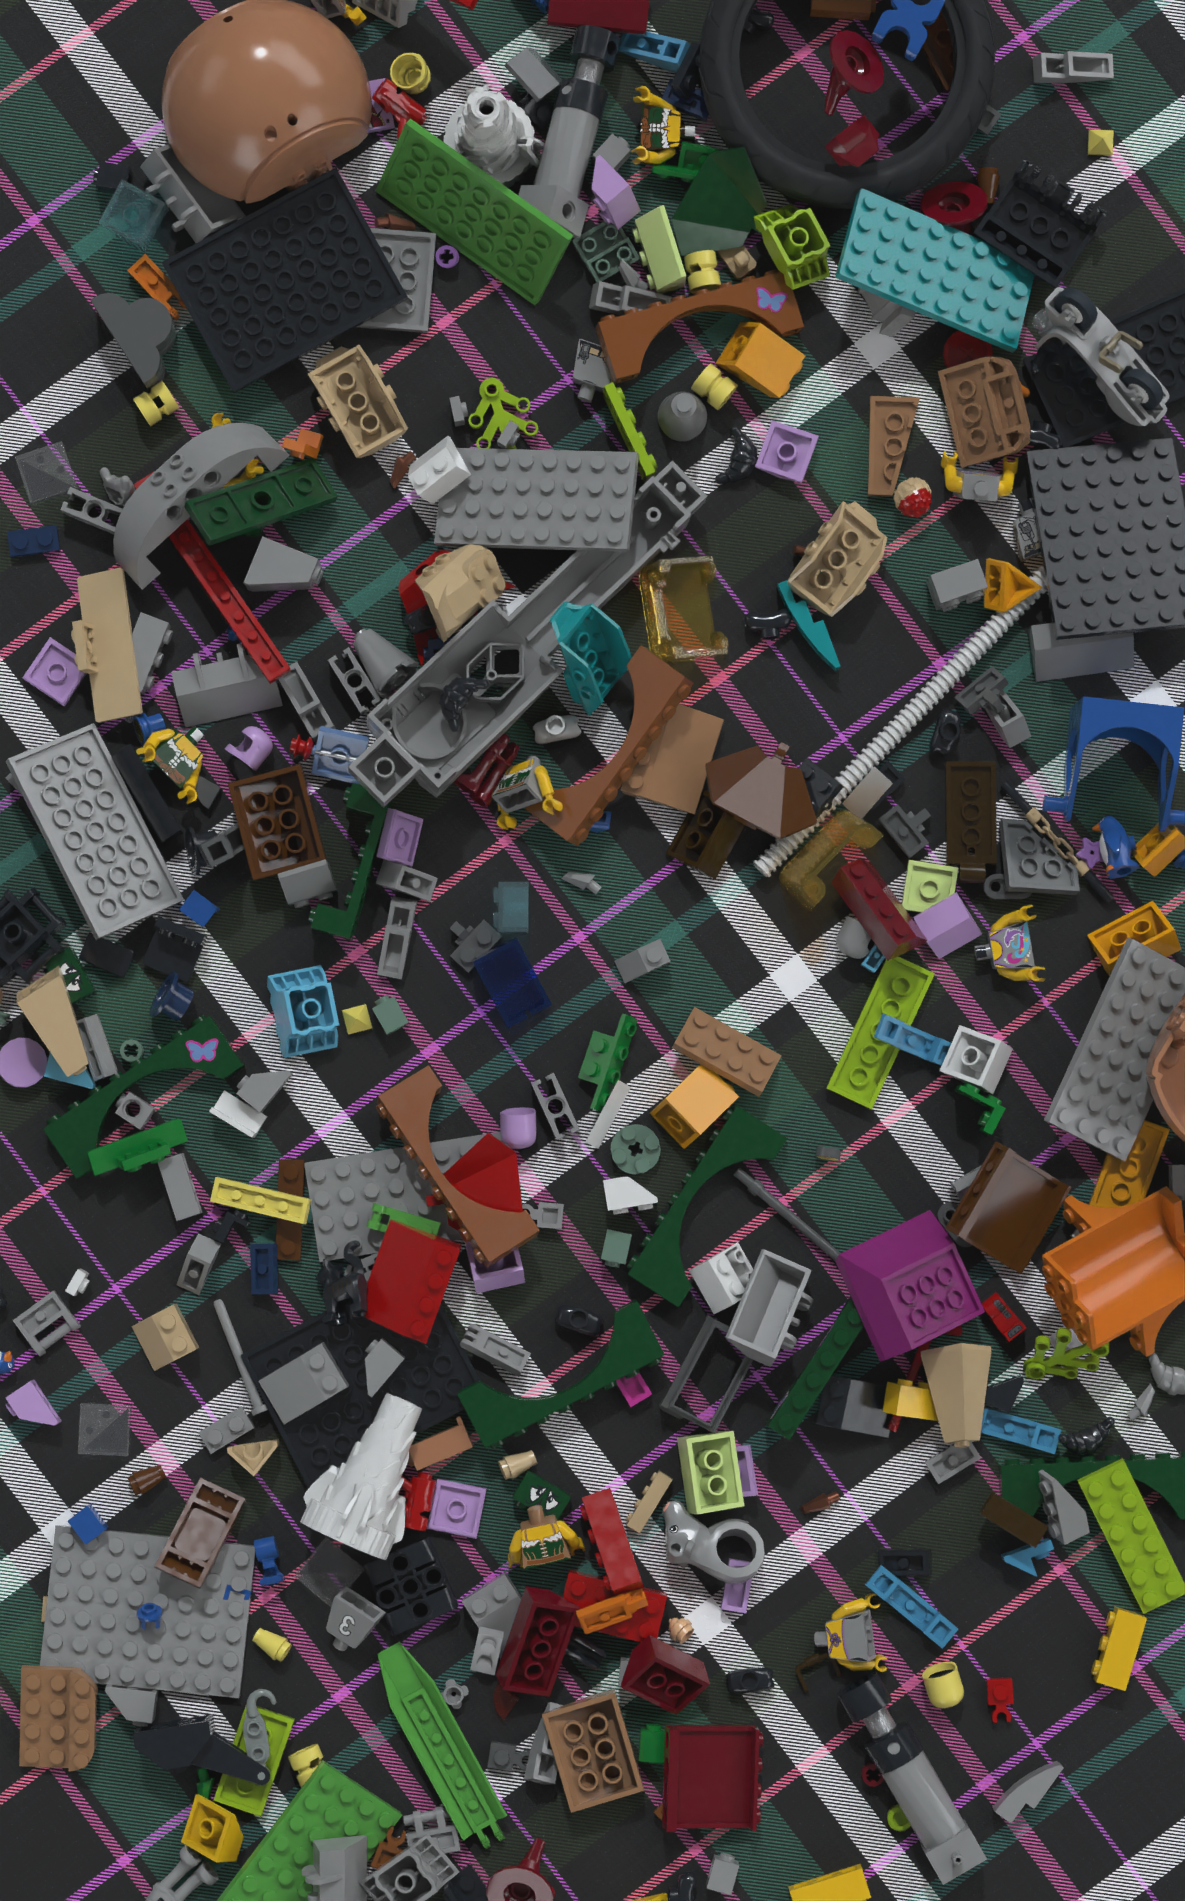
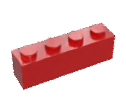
M608 1488L582 1497L584 1506L580 1507L584 1521L589 1520L592 1529L587 1531L592 1545L597 1543L599 1552L595 1553L599 1567H605L607 1575L603 1576L607 1591L612 1590L614 1595L617 1596L643 1588L644 1585L611 1489Z

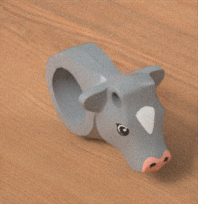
M670 1501L663 1507L662 1514L666 1525V1560L671 1564H679L678 1566L682 1568L692 1564L728 1584L748 1581L755 1576L763 1565L765 1558L763 1540L758 1531L748 1524V1521L726 1519L707 1528L698 1519L690 1515L680 1501ZM727 1536L743 1538L752 1548V1562L740 1568L727 1566L717 1554V1543Z

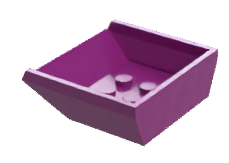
M931 1210L839 1254L835 1261L880 1361L913 1350L985 1312L954 1242Z

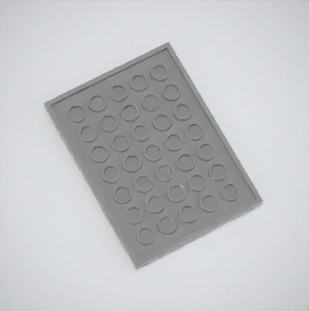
M56 1525L40 1666L78 1667L83 1669L82 1671L88 1674L94 1683L240 1698L251 1594L249 1600H244V1594L230 1591L228 1600L223 1599L227 1584L231 1585L235 1591L252 1590L256 1555L254 1545L224 1542L212 1570L199 1589L154 1568L169 1536L105 1530L91 1542L84 1544L71 1526ZM154 1603L162 1608L159 1629H156L154 1622H147L146 1630L141 1628V1621L137 1618V1610L144 1604Z

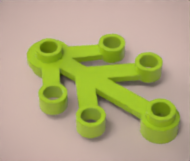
M488 378L481 383L479 391L482 400L475 413L469 416V425L473 429L481 428L484 423L483 416L490 404L492 405L494 415L483 436L477 439V448H481L479 443L482 440H486L489 444L484 449H490L491 441L498 427L502 434L510 420L519 425V429L524 431L526 436L534 437L537 435L538 425L536 422L525 421L505 411L501 403L503 401L516 407L519 413L525 414L531 408L530 401L527 398H518L504 391L502 382L496 378ZM494 386L497 390L494 394H490L487 392L488 387ZM520 402H526L528 407L522 410L518 405ZM474 417L481 419L478 425L472 424L471 420ZM528 425H533L536 430L533 433H529L526 431ZM509 445L507 449H516V446L511 447Z
M1060 1328L1056 1332L1057 1343L1053 1355L1044 1358L1045 1352L1050 1349L1051 1340L1047 1336H1038L1035 1339L1036 1350L1034 1356L1024 1361L1023 1370L1026 1376L1031 1379H1041L1045 1376V1373L1074 1379L1078 1376V1368H1084L1088 1371H1097L1099 1369V1357L1106 1356L1109 1353V1342L1094 1351L1086 1344L1065 1351L1067 1344L1071 1342L1072 1332L1068 1328ZM1087 1353L1091 1354L1086 1356L1085 1359L1076 1358ZM1060 1364V1365H1064V1366H1063V1367H1059V1366H1054V1365Z

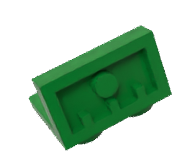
M968 1083L963 1086H956V1092L989 1108V1111H983L977 1124L981 1126L978 1130L985 1135H992L1006 1109L1001 1106L1002 1101L991 1095L981 1096L978 1094L980 1089Z

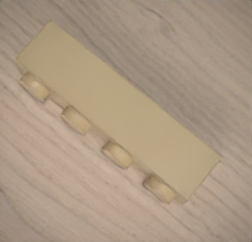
M660 1470L657 1473H653L650 1478L652 1481L650 1486L646 1485L642 1491V1494H644L642 1499H638L634 1505L636 1509L633 1514L630 1512L626 1518V1525L638 1533H641L673 1480Z

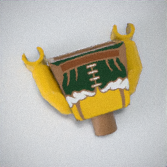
M535 1505L527 1509L529 1520L521 1522L520 1529L514 1533L509 1547L508 1566L512 1568V1564L519 1563L520 1567L529 1569L571 1559L570 1553L573 1556L575 1555L574 1550L582 1549L585 1551L582 1539L564 1521H557L555 1515L544 1517L542 1506Z

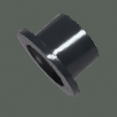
M192 826L186 827V853L190 870L194 876L200 874L201 867H207L197 844L216 836L215 830L195 833Z

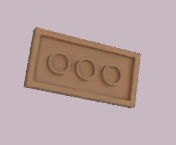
M696 1007L693 1008L672 1046V1049L758 1097L762 1094L782 1056Z

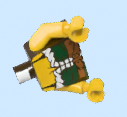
M646 86L635 88V90L641 93V97H633L635 103L644 102L645 104H641L640 146L631 151L632 153H637L639 157L632 161L634 164L644 162L659 165L679 152L680 140H695V125H680L681 112L677 111L673 105L661 97L650 93Z

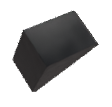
M1017 1375L987 1386L985 1402L1010 1413L1024 1383L1023 1376Z

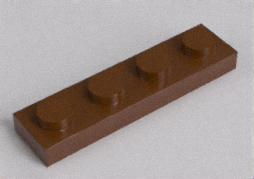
M279 1159V1192L303 1197L305 1160ZM277 1218V1260H301V1223Z

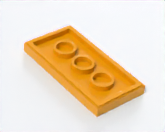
M1144 1120L1126 1161H1122L1107 1153L1089 1205L1102 1208H1116L1131 1205L1144 1199L1170 1129Z

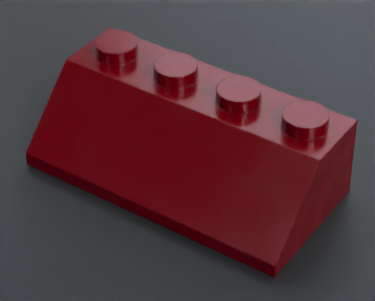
M549 0L547 25L578 28L582 25H592L613 32L646 35L649 0Z
M859 858L840 867L831 884L887 961L927 942L924 934L871 862Z
M525 1587L496 1672L503 1690L550 1697L577 1619L576 1611L580 1610L579 1606L550 1590Z

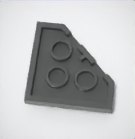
M1002 819L999 822L1006 891L1077 895L1080 892L1077 868L1071 862L1067 863L1057 854L1058 850L1045 838L1041 839L1032 830L1033 826L1026 820Z

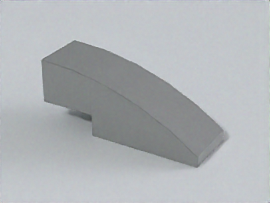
M1067 51L1064 54L1040 53L1033 58L1034 82L1076 83L1111 80L1114 78L1113 54Z
M599 281L593 284L589 308L624 315L625 311L633 308H638L639 311L648 309L647 306L655 302L669 303L672 297L627 285L621 287Z
M295 662L289 666L291 671L279 678V681L314 742L317 743L321 726L332 729L336 728L298 662Z
M392 897L377 975L402 979L417 907L416 900Z
M549 1702L544 1713L563 1705ZM542 1717L531 1746L524 1780L550 1785L555 1784L558 1767Z
M1054 1761L1028 1773L1014 1783L992 1807L993 1810L1009 1823H1012L1026 1803L1035 1809L1064 1767L1058 1761Z

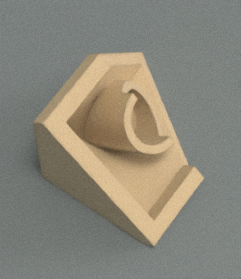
M279 1439L232 1445L227 1447V1452L252 1476H255L280 1443Z

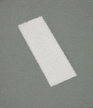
M874 766L842 804L855 817L861 820L893 783Z
M619 1080L617 1081L586 1143L599 1149L631 1088L630 1086Z

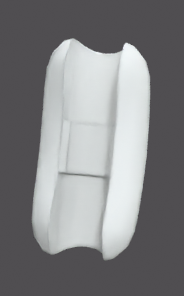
M553 715L548 719L537 722L533 726L536 743L547 744L578 737L581 734V729L578 726V717L574 715Z

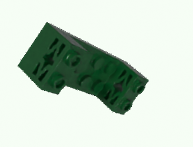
M352 783L351 788H346L343 802H345L348 811L374 819H369L365 834H367L368 840L366 844L361 845L358 855L359 860H362L360 868L354 869L351 882L355 884L353 892H348L344 906L348 909L343 911L317 904V908L311 909L308 919L314 931L353 941L376 862L388 808L391 809L393 803L392 799L383 808L362 785Z

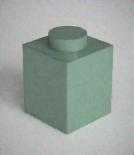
M385 995L375 1001L376 1006L372 1010L387 1035L409 1024L407 1017L394 996L389 998L388 995Z
M607 1229L601 1259L605 1260V1265L619 1268L620 1263L626 1264L632 1234Z

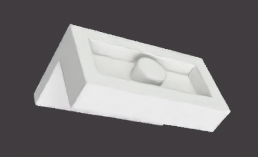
M225 1090L215 1106L209 1111L252 1138H255L268 1117Z

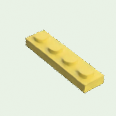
M215 1177L210 1202L301 1224L307 1223L312 1201L309 1198L221 1177Z

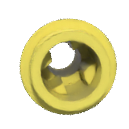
M262 1628L256 1632L252 1640L274 1661L277 1659L280 1662L284 1660L292 1644L287 1642V1638Z

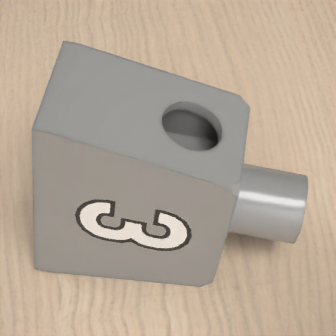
M345 1586L333 1599L326 1626L327 1632L336 1637L333 1642L334 1647L340 1651H345L348 1645L352 1648H357L381 1620L385 1611Z

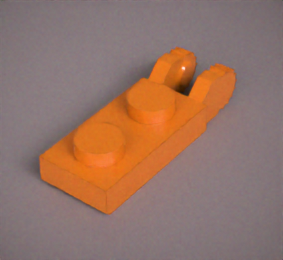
M146 254L127 270L153 299L160 301L166 306L173 319L177 320L180 318L179 313L168 304L173 297L187 310L174 284Z

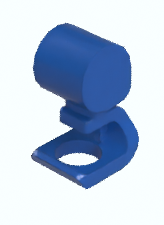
M270 1536L254 1540L257 1560L263 1563V1569L265 1570L263 1578L260 1579V1585L266 1586L285 1582V1577L278 1570L275 1562L280 1557L275 1537Z

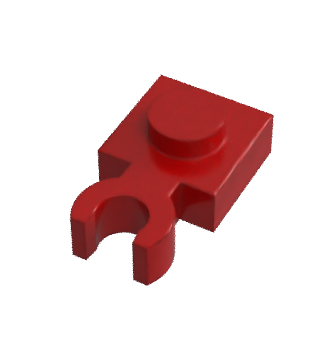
M986 1678L987 1704L995 1705L991 1713L992 1721L997 1723L998 1713L1003 1712L1006 1715V1721L1010 1722L1011 1713L1007 1709L1006 1704H1014L1012 1678Z

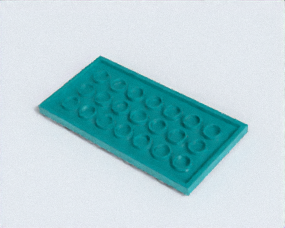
M861 188L856 195L835 278L1013 353L1018 346L1034 274L977 237L951 226L942 225L935 219Z

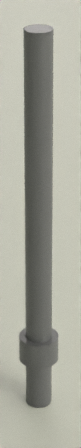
M740 1167L733 1175L748 1187L747 1190L752 1195L759 1196L836 1261L838 1255L841 1254L837 1249L763 1187L764 1184L757 1178L754 1180Z

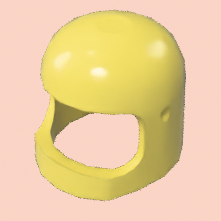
M404 53L398 56L391 65L390 76L392 81L408 94L423 92L431 81L429 67L419 54Z
M954 1662L937 1663L928 1667L923 1672L924 1685L933 1706L949 1708L957 1705L962 1700L964 1688L958 1668ZM944 1670H953L952 1672L936 1678H929V1676L934 1673Z

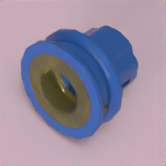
M142 713L139 717L133 716L134 730L142 746L151 733L166 729L160 713L149 717L145 713Z

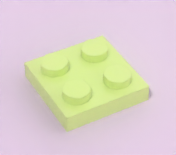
M908 860L902 906L905 910L921 913L954 894L958 867Z

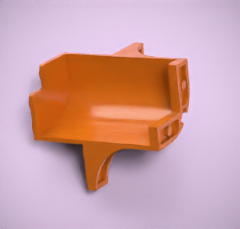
M1167 1186L1136 1203L1116 1208L1095 1207L1077 1200L1072 1195L1066 1197L1063 1202V1216L1069 1224H1073L1078 1229L1080 1234L1042 1255V1271L1047 1282L1044 1284V1288L1047 1294L1053 1298L1055 1305L1061 1313L1063 1325L1068 1329H1072L1078 1340L1082 1344H1086L1092 1351L1130 1330L1131 1337L1129 1339L1131 1345L1135 1350H1140L1148 1357L1155 1353L1156 1337L1163 1322L1185 1300V1232L1182 1200Z

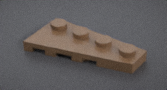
M870 396L867 496H893L920 397Z

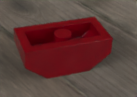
M864 114L834 137L824 148L839 167L843 165L859 167L879 151L877 139L880 134Z

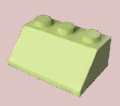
M662 205L635 220V228H632L635 243L640 242L642 251L639 252L642 265L648 266L650 275H646L650 290L655 289V292L659 294L683 288L686 283V273L665 207Z
M734 1431L715 1432V1434L704 1433L677 1438L687 1512L703 1514L743 1507L744 1499Z

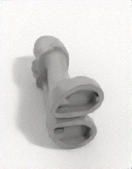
M185 1845L179 1852L181 1860L177 1866L161 1882L153 1885V1890L145 1901H158L160 1897L164 1901H184L202 1883L213 1885L219 1877L213 1867L207 1861H203L194 1873L174 1892L171 1888L202 1860L201 1855L197 1851Z

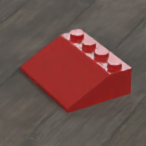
M390 1219L367 1282L368 1311L365 1318L403 1336L426 1344L462 1244Z

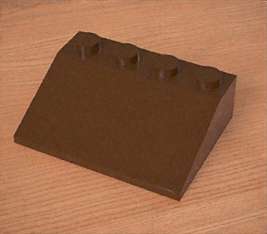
M301 764L227 783L253 880L276 876L278 873L321 860H327Z

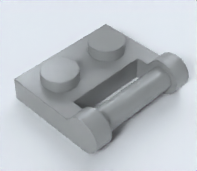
M55 1290L13 1320L40 1357L46 1353L48 1347L72 1330L76 1331L81 1327L78 1320L72 1315ZM61 1316L67 1321L41 1341L35 1337V1335Z

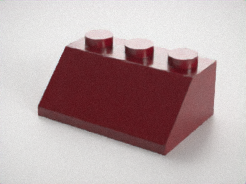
M648 1635L632 1650L621 1682L623 1689L675 1715L682 1711L710 1685L704 1662L651 1635Z

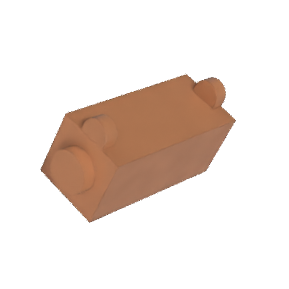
M461 1416L456 1418L458 1425L411 1444L408 1460L410 1467L415 1466L418 1471L472 1448L473 1443Z

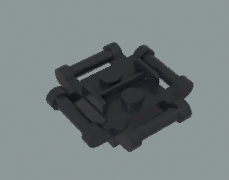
M35 888L27 891L19 900L7 889L3 893L4 896L0 899V956L7 963L4 968L0 965V984H6L15 972L29 984L33 980V976L57 953L60 954L65 950L54 939L53 935L63 930L67 922L50 909L40 898V893ZM30 904H33L50 922L46 928L27 909ZM47 942L50 947L27 969H24L22 965Z

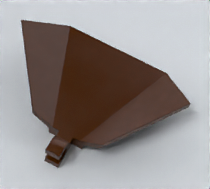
M780 742L772 759L767 757L758 746H754L705 764L712 804L734 815L733 819L754 830L758 828L777 839H783L817 824L802 770L781 764L790 746Z

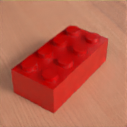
M569 1569L562 1597L576 1604L580 1609L615 1596L612 1590L607 1591L603 1577ZM643 1587L648 1606L637 1609L636 1612L632 1613V1618L597 1630V1632L642 1642L648 1635L658 1638L667 1593ZM577 1617L574 1626L582 1628Z

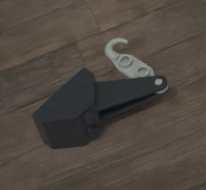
M266 1689L255 1690L249 1695L243 1724L246 1752L214 1731L215 1722L213 1714L148 1724V1726H138L133 1732L135 1749L163 1770L171 1769V1773L185 1771L186 1767L193 1764L258 1785H265L271 1778V1770L265 1765L270 1756V1747L266 1723L257 1710L256 1701L259 1697L265 1696L275 1705V1696Z

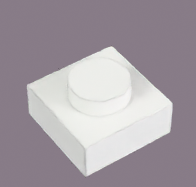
M81 1268L77 1269L65 1291L73 1296H76L79 1292L83 1294L90 1282L87 1279L89 1273Z

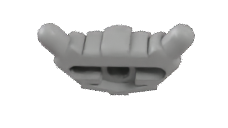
M103 467L100 470V475L109 499L118 507L125 506L135 492L133 482L128 476L119 478L111 475L108 468Z
M1156 1353L1149 1355L1150 1370L1157 1383L1156 1386L1167 1391L1170 1395H1184L1185 1370L1180 1367L1164 1365L1163 1362H1160Z

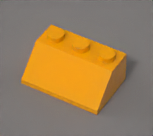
M1154 901L1087 935L1109 976L1127 938L1134 939L1165 957L1181 950L1175 929Z

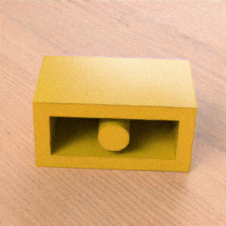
M898 1379L897 1383L887 1382L882 1412L938 1421L928 1383L919 1382L918 1386H913V1381Z

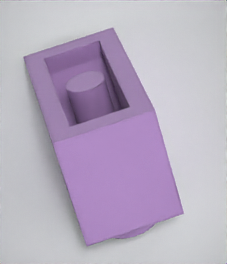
M35 1380L29 1381L6 1397L8 1401L6 1407L12 1416L17 1415L19 1419L49 1425H56L62 1421Z

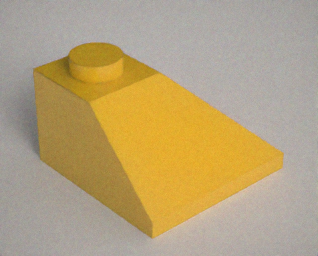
M196 1794L181 1843L216 1863L237 1861L244 1837L235 1814Z

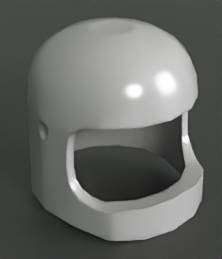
M847 916L837 935L836 946L843 954L851 958L861 959L868 955L870 951L867 947L871 937L858 920Z

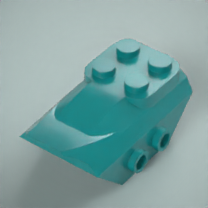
M566 601L552 615L550 621L567 666L564 670V679L573 701L581 704L584 711L590 716L603 703V698L628 670L626 665L632 656L620 626L593 603L583 606Z

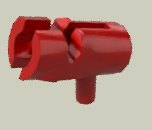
M386 78L378 86L372 99L386 113L390 112L394 115L395 120L399 123L397 139H399L404 125L409 119H412L420 126L427 118L424 114L426 108L408 96L404 90L397 94V85Z
M418 1472L417 1476H412L411 1482L404 1478L401 1488L405 1490V1497L407 1498L405 1505L406 1528L426 1531L428 1518L420 1515V1513L431 1511L436 1480L432 1479V1474Z

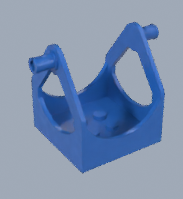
M1083 696L1070 708L1064 765V798L1044 795L1042 811L1062 813L1064 821H1070L1084 748L1087 744L1099 739L1120 738L1142 747L1157 765L1159 770V831H1165L1169 824L1185 826V811L1171 810L1179 767L1185 707ZM1169 752L1172 757V765L1166 789V762ZM1075 755L1073 771L1071 776V761L1073 756Z

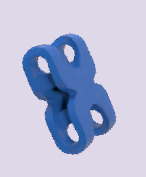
M891 0V6L894 10H887L882 13L871 40L881 43L890 31H903L909 41L905 58L914 61L927 37V30L923 25H931L936 21L945 0H931L928 4L922 6L915 4L911 0Z

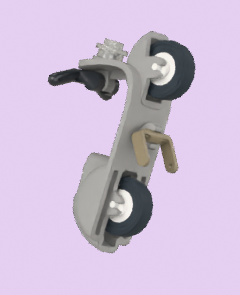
M1057 287L1045 300V309L1040 310L1033 317L1034 322L1032 326L1035 329H1039L1038 333L1042 338L1035 345L1038 351L1033 361L1031 372L1038 374L1046 354L1051 351L1054 353L1059 352L1063 344L1067 342L1098 376L1096 380L1097 386L1105 394L1111 409L1120 418L1136 426H1146L1148 423L1159 422L1167 412L1165 403L1169 399V393L1131 347L1133 346L1140 350L1143 347L1142 342L1123 331H1118L1083 292L1073 288L1063 289L1062 287Z

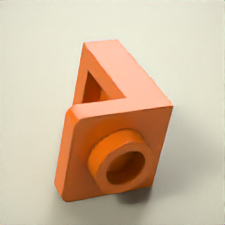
M301 429L297 441L284 438L282 447L290 450L289 455L304 460V457L308 456L317 459L323 435Z

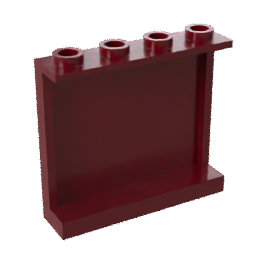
M665 1725L662 1827L666 1832H677V1828H750L753 1832H756L757 1824H760L761 1812L757 1808V1799L761 1798L762 1794L761 1783H758V1773L762 1772V1759L759 1758V1748L763 1747V1734L755 1725Z

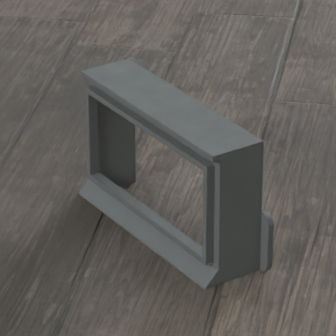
M706 1315L702 1328L665 1398L660 1403V1409L678 1419L686 1418L715 1434L753 1359L745 1355L710 1423L675 1406L674 1404L714 1328L717 1327L726 1333L729 1330L730 1326Z

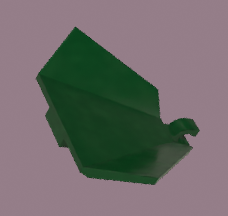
M745 147L709 153L699 172L691 182L684 198L671 218L681 256L703 250L718 251L742 247L751 229L762 235L756 229L754 216L761 214L767 205V201Z

